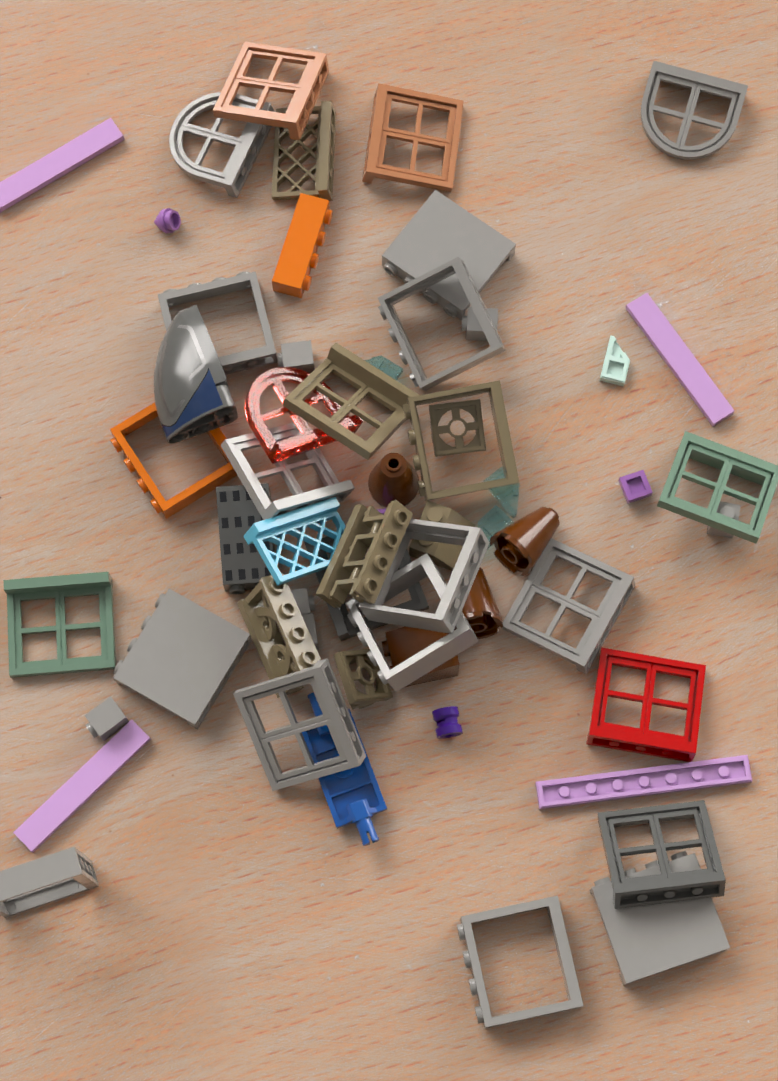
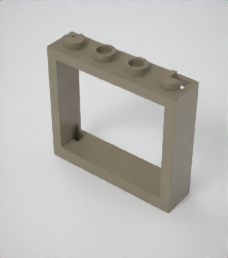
M500 380L407 398V404L403 405L405 420L410 419L412 430H408L410 445H415L417 455L413 456L415 471L420 470L421 481H418L420 496H425V501L519 483ZM488 393L505 478L433 491L416 406Z

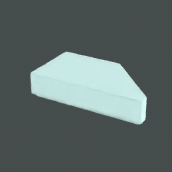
M610 335L599 381L624 386L630 359L622 351L616 342V338Z

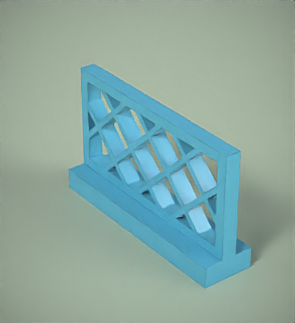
M336 497L256 522L243 537L248 545L254 543L278 586L326 569L346 525L337 512L341 505ZM332 520L337 531L334 532L326 528V521ZM307 527L318 531L316 539L304 534ZM286 534L298 538L296 546L284 541ZM323 534L334 539L333 547L321 542ZM269 541L278 545L276 553L268 550L264 542ZM302 541L314 546L313 554L301 549ZM282 548L294 553L292 560L280 555ZM319 548L331 554L329 560L317 556ZM299 555L310 560L309 567L297 563ZM278 562L290 567L289 574L282 576L277 567Z

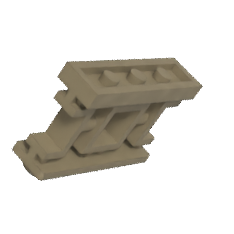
M397 500L391 501L388 504L384 515L373 506L366 508L362 504L355 505L316 595L333 608L341 607L348 593L360 603H363L365 600L369 604H374L413 516L412 512Z

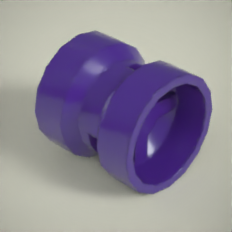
M457 706L443 707L432 711L433 720L437 722L435 731L438 739L452 738L463 734L462 726L458 723L457 719L459 717Z

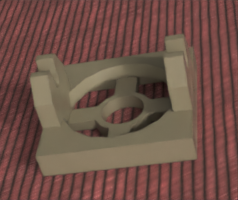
M480 399L429 405L431 438L435 457L486 451ZM459 409L469 412L473 416L474 422L467 423L464 419L460 418ZM451 410L452 420L448 425L438 426L441 417ZM458 420L465 425V431L462 435H454L451 432L450 425L453 421ZM475 430L476 435L474 439L464 446L463 436L467 431ZM449 433L455 438L456 447L446 444L439 434Z
M370 649L339 651L334 654L352 710L358 707L362 709L375 702L387 701L393 698L389 683L384 685L377 674L380 671L379 666H374L367 655ZM357 663L358 668L356 672L350 671V664ZM361 669H365L369 673L370 681H366L362 677ZM375 679H376V683H377V685H376V691L374 690V687H373V684H372V683L375 681ZM354 681H359L364 685L367 695L356 689Z

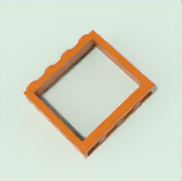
M154 402L111 428L110 431L113 438L110 441L118 453L122 451L126 456V459L123 461L131 473L135 471L140 479L136 481L144 494L149 491L153 498L150 503L157 513L162 512L167 519L213 491L216 487L237 476V473L221 447V444L227 438L220 428L213 429L207 433L227 464L166 501L124 438L158 417Z

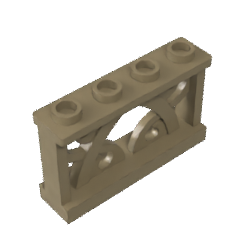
M272 575L262 577L245 599H241L237 605L269 679L313 667L321 658L288 583L277 586ZM304 686L289 689L285 692L289 695L300 691Z

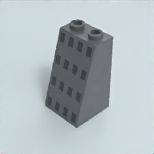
M261 484L269 500L272 502L269 484ZM244 485L216 487L223 586L225 592L230 591V594H243L245 590H253L262 577L271 575L254 543L248 545L243 537L254 523L262 521L263 518ZM265 541L266 548L275 553L274 543Z

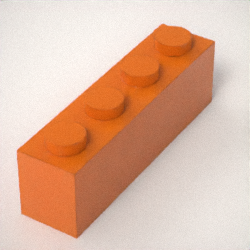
M300 193L272 279L273 291L302 298L304 290H309L312 276H309L311 268L315 269L317 266L319 254L316 253L318 247H322L324 244L326 232L323 231L326 224L330 225L333 211L330 210L329 200Z

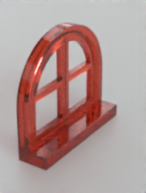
M280 367L268 370L257 377L246 395V419L272 464L337 441L318 428L311 430L303 418L285 407L261 414L259 404L262 392L272 385L283 403L289 393L282 382L300 384L311 374L301 369ZM321 383V385L331 390V388L326 383ZM317 390L313 391L317 396L304 400L309 405L322 401L331 416L342 407ZM288 412L301 434L276 442L264 420ZM347 415L339 424L355 434L363 421L356 415L350 417Z

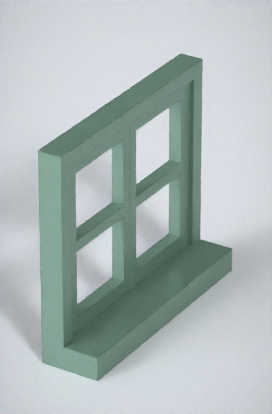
M685 431L657 506L756 544L778 484V465ZM690 458L721 470L717 483L684 471L688 459ZM733 474L762 485L759 497L755 498L726 487L729 475ZM681 478L714 490L707 509L675 497ZM723 494L755 505L749 524L716 512Z
M109 572L3 580L4 591L7 594L9 676L11 678L113 670L115 668L112 577ZM99 595L100 622L66 625L65 598ZM55 598L56 626L22 628L21 601ZM100 628L101 656L67 658L66 631ZM56 632L57 659L23 662V634Z

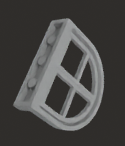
M653 61L641 104L643 129L651 143L661 152L671 157L682 160H696L708 157L724 147L732 137L739 120L748 85ZM660 81L692 89L685 113L654 105ZM700 91L731 99L725 123L693 116ZM653 111L683 119L676 143L666 138L660 132L655 123ZM691 121L721 129L714 138L706 143L684 146Z
M221 92L207 94L189 103L176 117L170 131V150L179 168L188 176L223 187L229 196L238 198L272 126L247 122L240 138L217 132L223 118H217L211 130L190 124L196 116L208 109L214 108ZM236 94L232 105L255 109L259 100ZM265 102L262 110L274 112L271 103ZM185 133L206 139L195 163L184 152L183 138ZM213 141L235 147L223 172L201 166Z

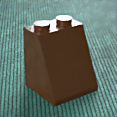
M404 626L385 632L386 641H381L385 657H390V668L392 669L449 633ZM458 655L406 687L458 676L460 666Z

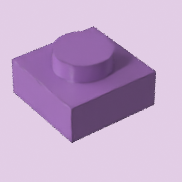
M644 470L619 478L618 481L627 504L652 496L653 492Z

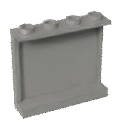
M435 190L383 253L382 266L389 275L398 276L406 284L459 256L464 261L480 293L505 260L509 262L514 256L516 244ZM456 273L420 291L427 301L432 304L437 303L453 318L457 317L462 320V316H464L465 311L470 306V302Z
M168 589L166 594L162 593L155 604L156 610L153 615H148L141 626L143 631L138 639L134 638L130 642L127 649L129 653L124 661L120 660L115 666L113 678L117 684H123L187 721L188 725L198 730L251 643L252 638L244 630L175 591Z
M682 851L672 855V861H669L672 873L701 869L695 853L687 855L686 851ZM658 860L645 864L646 869L636 872L635 868L624 871L625 878L661 874ZM609 877L595 881V887L589 890L590 894H593L621 972L620 978L623 985L730 948L712 898L615 909L613 904V888Z

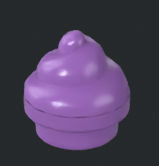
M166 208L159 212L154 223L163 232L173 233L179 229L181 219L177 211Z

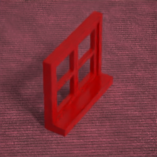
M601 647L586 744L692 762L697 750L706 665ZM612 665L646 671L643 696L609 690ZM656 673L690 678L688 703L653 698ZM612 697L641 702L642 709L639 728L604 722L607 698ZM652 704L687 710L684 736L649 730Z

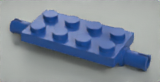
M314 692L307 695L315 717L323 715ZM348 709V711H349V713H350V716H351V718H352V721H353V723H354L355 729H356V731H357V734H358V736H359V739H360V741H361V744H362V746H363L362 740H361V738H360L359 732H358L357 727H356V725H355V722H354V719H353V717H352L351 711H350V709ZM327 725L302 732L314 763L339 756ZM366 754V758L360 766L318 778L336 828L338 829L351 823L356 824L363 846L370 845L367 833H369L372 843L380 840L371 817L387 810Z

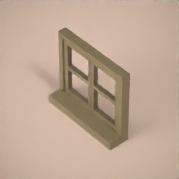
M335 343L330 348L327 359L284 399L282 406L369 460L406 421L403 405L407 404V398L418 396L419 394L338 343ZM333 373L357 388L358 391L346 401L321 385V383ZM314 390H317L342 407L329 418L304 402V400ZM368 395L394 413L384 423H381L356 406ZM350 412L377 428L367 441L339 424Z

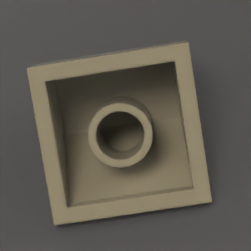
M428 500L420 517V520L475 527V524L453 509ZM412 539L409 546V556L418 559L428 553L435 565L453 571L463 546Z

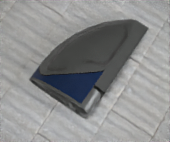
M197 305L182 309L176 314L165 333L156 359L154 370L155 406L168 443L181 442L230 424L238 418L237 409L226 381V375Z

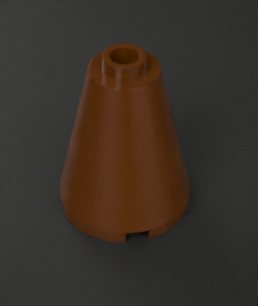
M389 453L372 469L368 479V487L372 498L381 506L388 507V504L394 500L406 506L417 495L419 477L414 467L401 454Z
M541 507L496 532L490 538V546L494 544L496 548L494 552L495 557L509 571L513 573L517 570L523 572L520 576L529 574L559 527V516L552 508Z
M481 567L477 572L462 609L464 616L478 639L493 636L498 633V627H503L502 617Z

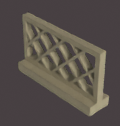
M321 101V106H314L311 114H318V120L311 127L306 124L305 128L308 130L302 134L300 140H294L295 142L286 150L281 146V141L289 135L288 128L275 127L272 178L273 200L299 199L300 193L333 201L336 112L331 101ZM288 108L276 109V112L286 113ZM313 134L317 138V142L309 149L303 141ZM300 145L307 152L296 160L290 154ZM312 156L316 160V164L308 171L301 164ZM288 157L294 164L284 172L280 169V163ZM299 167L305 175L295 182L289 176ZM311 178L315 182V190H303L301 186ZM286 179L293 185L287 192H278L279 185Z

